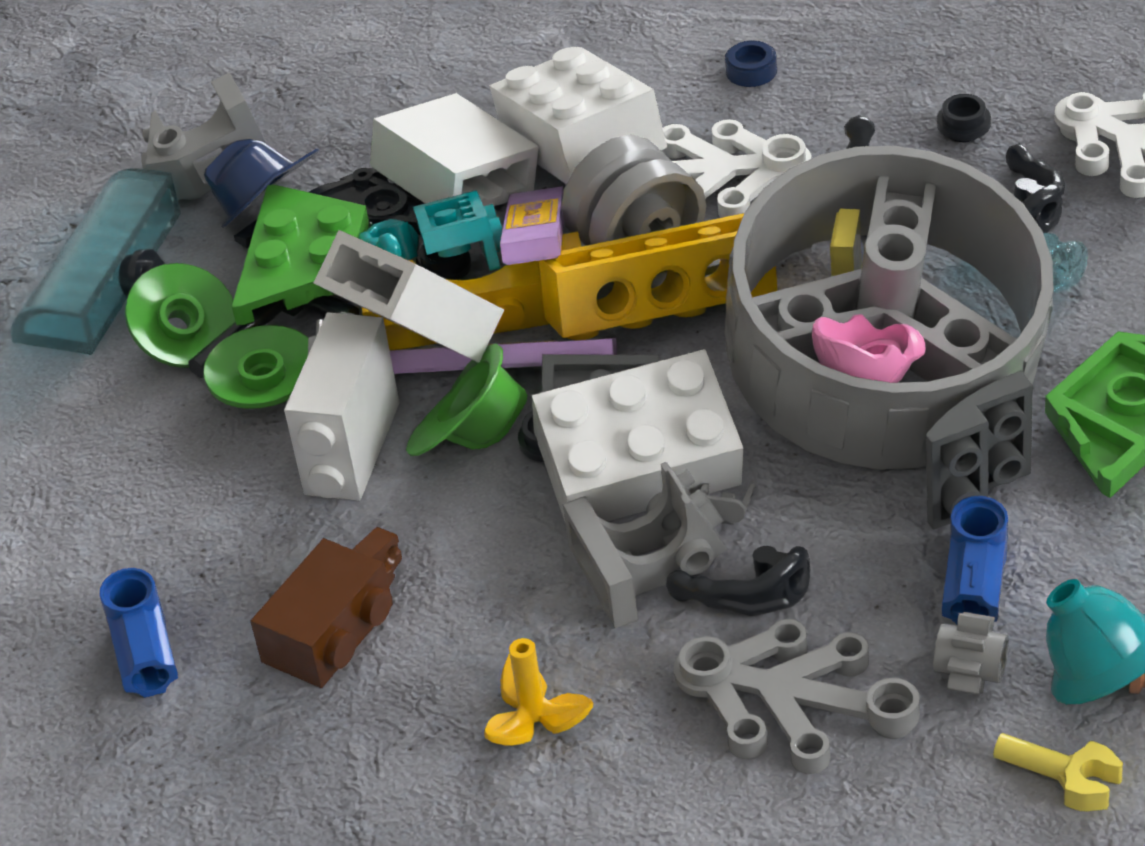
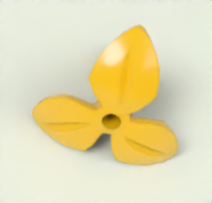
M520 638L513 641L509 646V654L502 669L500 679L502 699L513 708H516L517 711L500 713L493 716L485 726L484 737L492 743L505 746L524 744L532 740L534 723L539 721L548 731L557 734L574 727L587 717L593 708V701L584 695L572 693L562 694L547 700L544 696L548 686L539 672L535 644L530 639Z

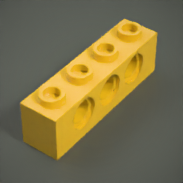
M744 213L562 250L558 258L540 260L539 268L545 320L562 338L586 340L597 336L599 330L617 326L630 329L642 328L650 325L655 318L673 314L679 317H693L703 314L706 311V307L725 304L729 258ZM720 259L717 270L712 275L705 277L708 266L713 261ZM776 266L769 270L752 290V298L778 291ZM667 270L665 280L659 286L651 288L655 276ZM614 281L612 291L606 297L597 300V294L601 287Z

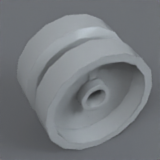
M626 135L611 138L596 147L575 167L564 188L561 212L565 227L571 233L578 232L580 241L587 246L703 222L707 205L703 188L690 174L677 163L672 162L650 140L635 135Z

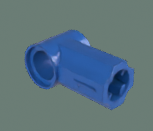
M985 496L968 497L956 504L951 513L950 546L942 600V616L951 619L956 625L959 613L963 614L964 612L995 617L994 622H997L1003 568L1007 558L1008 515L1004 506L993 498Z
M125 568L118 570L103 581L100 587V600L109 626L123 688L126 693H137L144 698L165 693L169 684L178 679V673L155 582L152 576L142 569Z

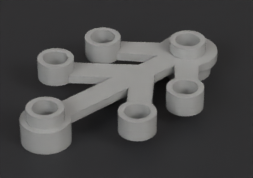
M783 619L775 622L768 631L729 647L722 640L714 637L694 638L681 648L674 662V677L679 688L689 695L707 697L727 726L730 752L741 759H753L762 755L767 748L768 741L765 722L759 716L748 713L736 690L760 696L790 741L792 765L798 771L806 774L819 773L828 767L831 760L830 741L823 731L813 727L798 704L866 719L878 734L889 739H898L906 736L918 724L920 719L918 690L913 684L904 679H882L873 684L868 692L812 680L832 671L843 676H856L868 668V642L862 635L853 632L841 633L834 637L830 644L807 653V631L805 626L794 619ZM783 639H794V640H795L794 642H790V643L780 642V641L783 640ZM846 652L857 653L855 656H843L841 654ZM770 656L780 662H784L767 670L750 666ZM748 733L756 735L751 739L739 738L740 735ZM807 748H815L819 750L818 752L813 754H806L801 752L802 750Z

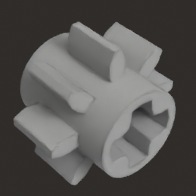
M964 612L963 614L959 613L957 626L941 624L935 644L933 669L934 672L950 674L948 690L979 695V692L983 693L985 681L995 683L1002 681L1008 655L1009 636L992 632L995 617Z

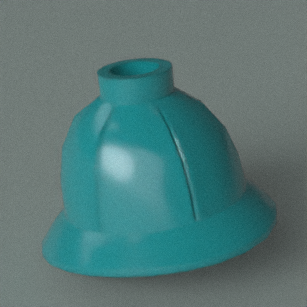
M1070 579L1061 583L1049 594L1046 603L1051 609L1052 614L1047 623L1046 643L1051 662L1054 666L1051 692L1058 702L1066 705L1091 702L1123 688L1145 673V614H1142L1133 603L1120 593L1099 585L1084 587L1077 579Z

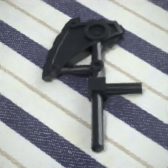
M373 167L359 168L352 174L340 178V181L327 183L309 191V193L365 205L369 219V228L376 223L388 219H397L404 222L408 221V224L414 228L417 234L421 235L413 207L425 203L395 182H388V178ZM257 220L234 235L237 243L249 248ZM320 296L307 304L289 310L286 309L283 299L252 310L254 322L245 325H236V322H234L189 360V368L197 377L204 378L205 361L217 344L241 330L267 325L281 312L294 317L305 308L325 317L327 312H346L359 315V309L332 296Z

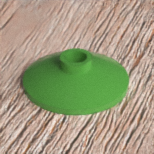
M183 263L164 264L144 273L131 288L125 306L126 324L139 348L151 358L174 367L189 368V360L235 322L232 310L233 298L226 286L210 272L200 267ZM179 318L186 323L187 328H176L168 320Z
M278 325L251 327L228 336L214 347L205 361L204 379L208 390L219 401L233 407L245 409L270 407L289 400L308 357V337L295 329Z

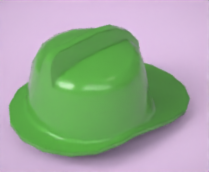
M497 343L488 345L479 363L471 360L466 365L450 391L425 416L412 433L406 447V451L410 456H419L434 448L444 439L469 449L487 448L499 442L509 432L526 404L528 395L525 389L501 367L503 360V348Z

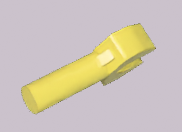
M1005 733L1000 734L995 744L994 758L1058 780L1064 789V805L1078 811L1105 810L1109 807V787L1097 781L1086 779L1087 777H1098L1103 781L1115 784L1122 782L1123 762L1107 746L1094 741L1088 742L1085 747L1069 756Z

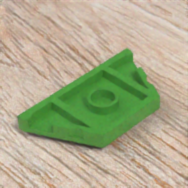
M268 185L232 304L236 325L254 322L253 309L282 299L286 309L289 310L307 304L314 298L333 295L334 293L314 284V280L338 230L356 238L368 230L369 219L366 206L279 185Z
M1120 331L1114 334L1045 396V414L1101 493L1109 498L1145 466V335Z

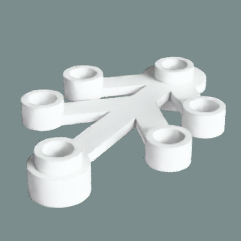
M1079 92L1058 102L1055 107V122L1060 127L1062 135L1076 141L1075 167L1077 171L1087 176H1097L1107 171L1109 167V147L1105 143L1098 141V136L1102 135L1116 142L1121 165V192L1132 198L1145 197V163L1143 160V155L1145 156V123L1129 125L1122 122V120L1145 118V92L1142 100L1104 102L1093 94Z
M722 120L713 125V145L691 134L690 130L684 125L671 124L663 127L667 148L661 151L671 159L682 158L686 155L693 158L692 160L672 162L677 163L698 182L704 190L705 199L733 177L749 175L736 187L726 188L718 194L717 205L720 218L745 213L750 206V201L756 198L763 188L788 169L811 159V153L805 147V143L801 138L790 134H780L765 140L743 129V125L736 120ZM740 150L748 154L738 156L731 155Z

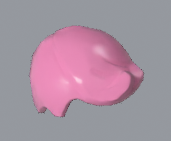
M862 314L853 315L845 323H839L827 317H820L815 320L812 328L813 346L819 364L859 378L898 383L904 377L912 362L922 357L926 350L922 335L913 327L907 324H894L882 330L876 329Z

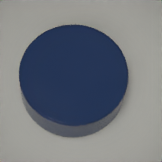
M754 40L740 42L732 46L725 54L727 78L732 83L743 87H756L770 82L777 74V55L775 49L767 43Z

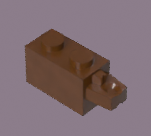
M376 527L353 549L323 538L250 620L261 663L322 689L338 669L345 667L350 662L355 649L373 627L383 623L393 605L389 587L395 578L394 570L402 560L401 550L398 548L399 539L397 534Z

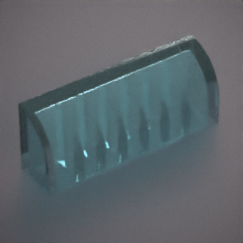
M129 168L116 172L108 179L15 318L11 327L13 343L88 355L93 354L128 298L122 292L119 283V268L123 258L126 255L133 254L138 249L150 248L157 252L181 215L171 173Z

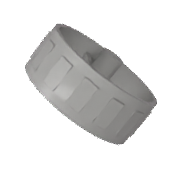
M899 146L853 147L821 154L788 169L763 188L744 213L729 258L724 329L726 352L733 379L749 406L774 431L806 451L841 464L878 470L925 467L926 434L951 408L979 389L1020 370L1031 384L1034 383L1053 309V260L1041 228L1025 205L998 181L967 163L932 151ZM840 208L860 209L861 235H868L865 242L862 269L752 298L751 292L762 277L787 256L815 243L832 239L836 212H839ZM927 244L946 250L972 265L999 289L1015 314L1021 332L1018 339L922 278ZM862 314L876 329L882 330L894 324H907L913 327L922 335L926 350L922 357L912 362L909 370L927 382L890 383L854 377L819 364L812 340V328L815 320L820 317H827L839 323H845L853 315Z

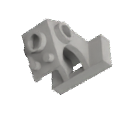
M230 72L211 81L220 99V103L213 116L201 126L188 131H182L180 127L174 125L165 127L157 111L151 112L150 128L143 130V138L145 142H148L147 152L142 153V168L148 182L156 183L165 202L181 199L195 200L211 190L205 180L204 172L218 155L204 161L195 160L220 147L224 150L227 146L239 140L253 139L267 144Z
M667 462L661 463L662 492L655 495L649 501L646 515L631 522L615 524L603 520L596 515L586 496L563 504L569 548L614 628L638 620L636 595L666 585L668 575L675 570L685 571L690 576L700 574L712 565L715 558L727 550V547L714 528L722 523L723 519L703 491L698 489L693 494L688 491L687 487L695 483V480L687 469L676 475ZM664 546V548H662V549H660V550H657V551H655V552H653V553H651V554L643 555V556H638V555H640V554H643V553H646V552H649V551H651V550H654V549H657V548H660V547Z

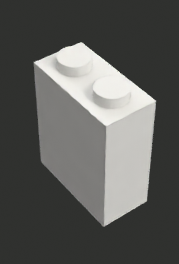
M455 93L374 118L370 166L424 203L477 190L483 206L489 204L497 206L508 202L509 194L534 190L539 146Z
M338 230L314 280V284L478 363L504 312V309L433 272L341 230Z
M327 312L284 409L304 495L360 501L400 403L383 317Z

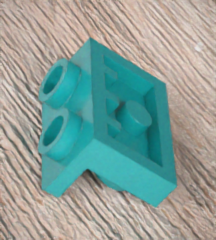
M477 190L413 207L427 255L438 252L440 257L456 256L471 249L470 243L479 242L489 270L501 268L497 252L501 251L502 226L499 217L496 216L493 204L483 206Z

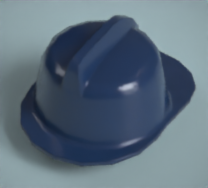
M245 139L235 141L227 146L204 172L205 180L209 184L212 193L228 215V218L221 227L224 228L233 221L260 193L266 190L268 185H274L320 151L319 148L293 163L263 141Z

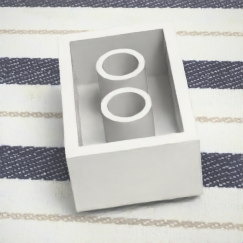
M582 47L561 49L553 54L552 60L535 67L523 66L515 68L506 74V79L489 85L498 120L538 145L537 164L565 184L568 183L575 167L593 149L611 138L635 135L650 140L660 150L667 148L654 89Z
M705 349L532 395L534 434L537 438L538 446L564 521L563 504L584 496L588 499L596 515L607 522L646 511L649 501L655 495L662 492L661 463L664 462L668 463L676 475H679L686 469L695 480V483L687 487L691 494L695 492V489H701L703 483H709V494L742 485L743 445Z

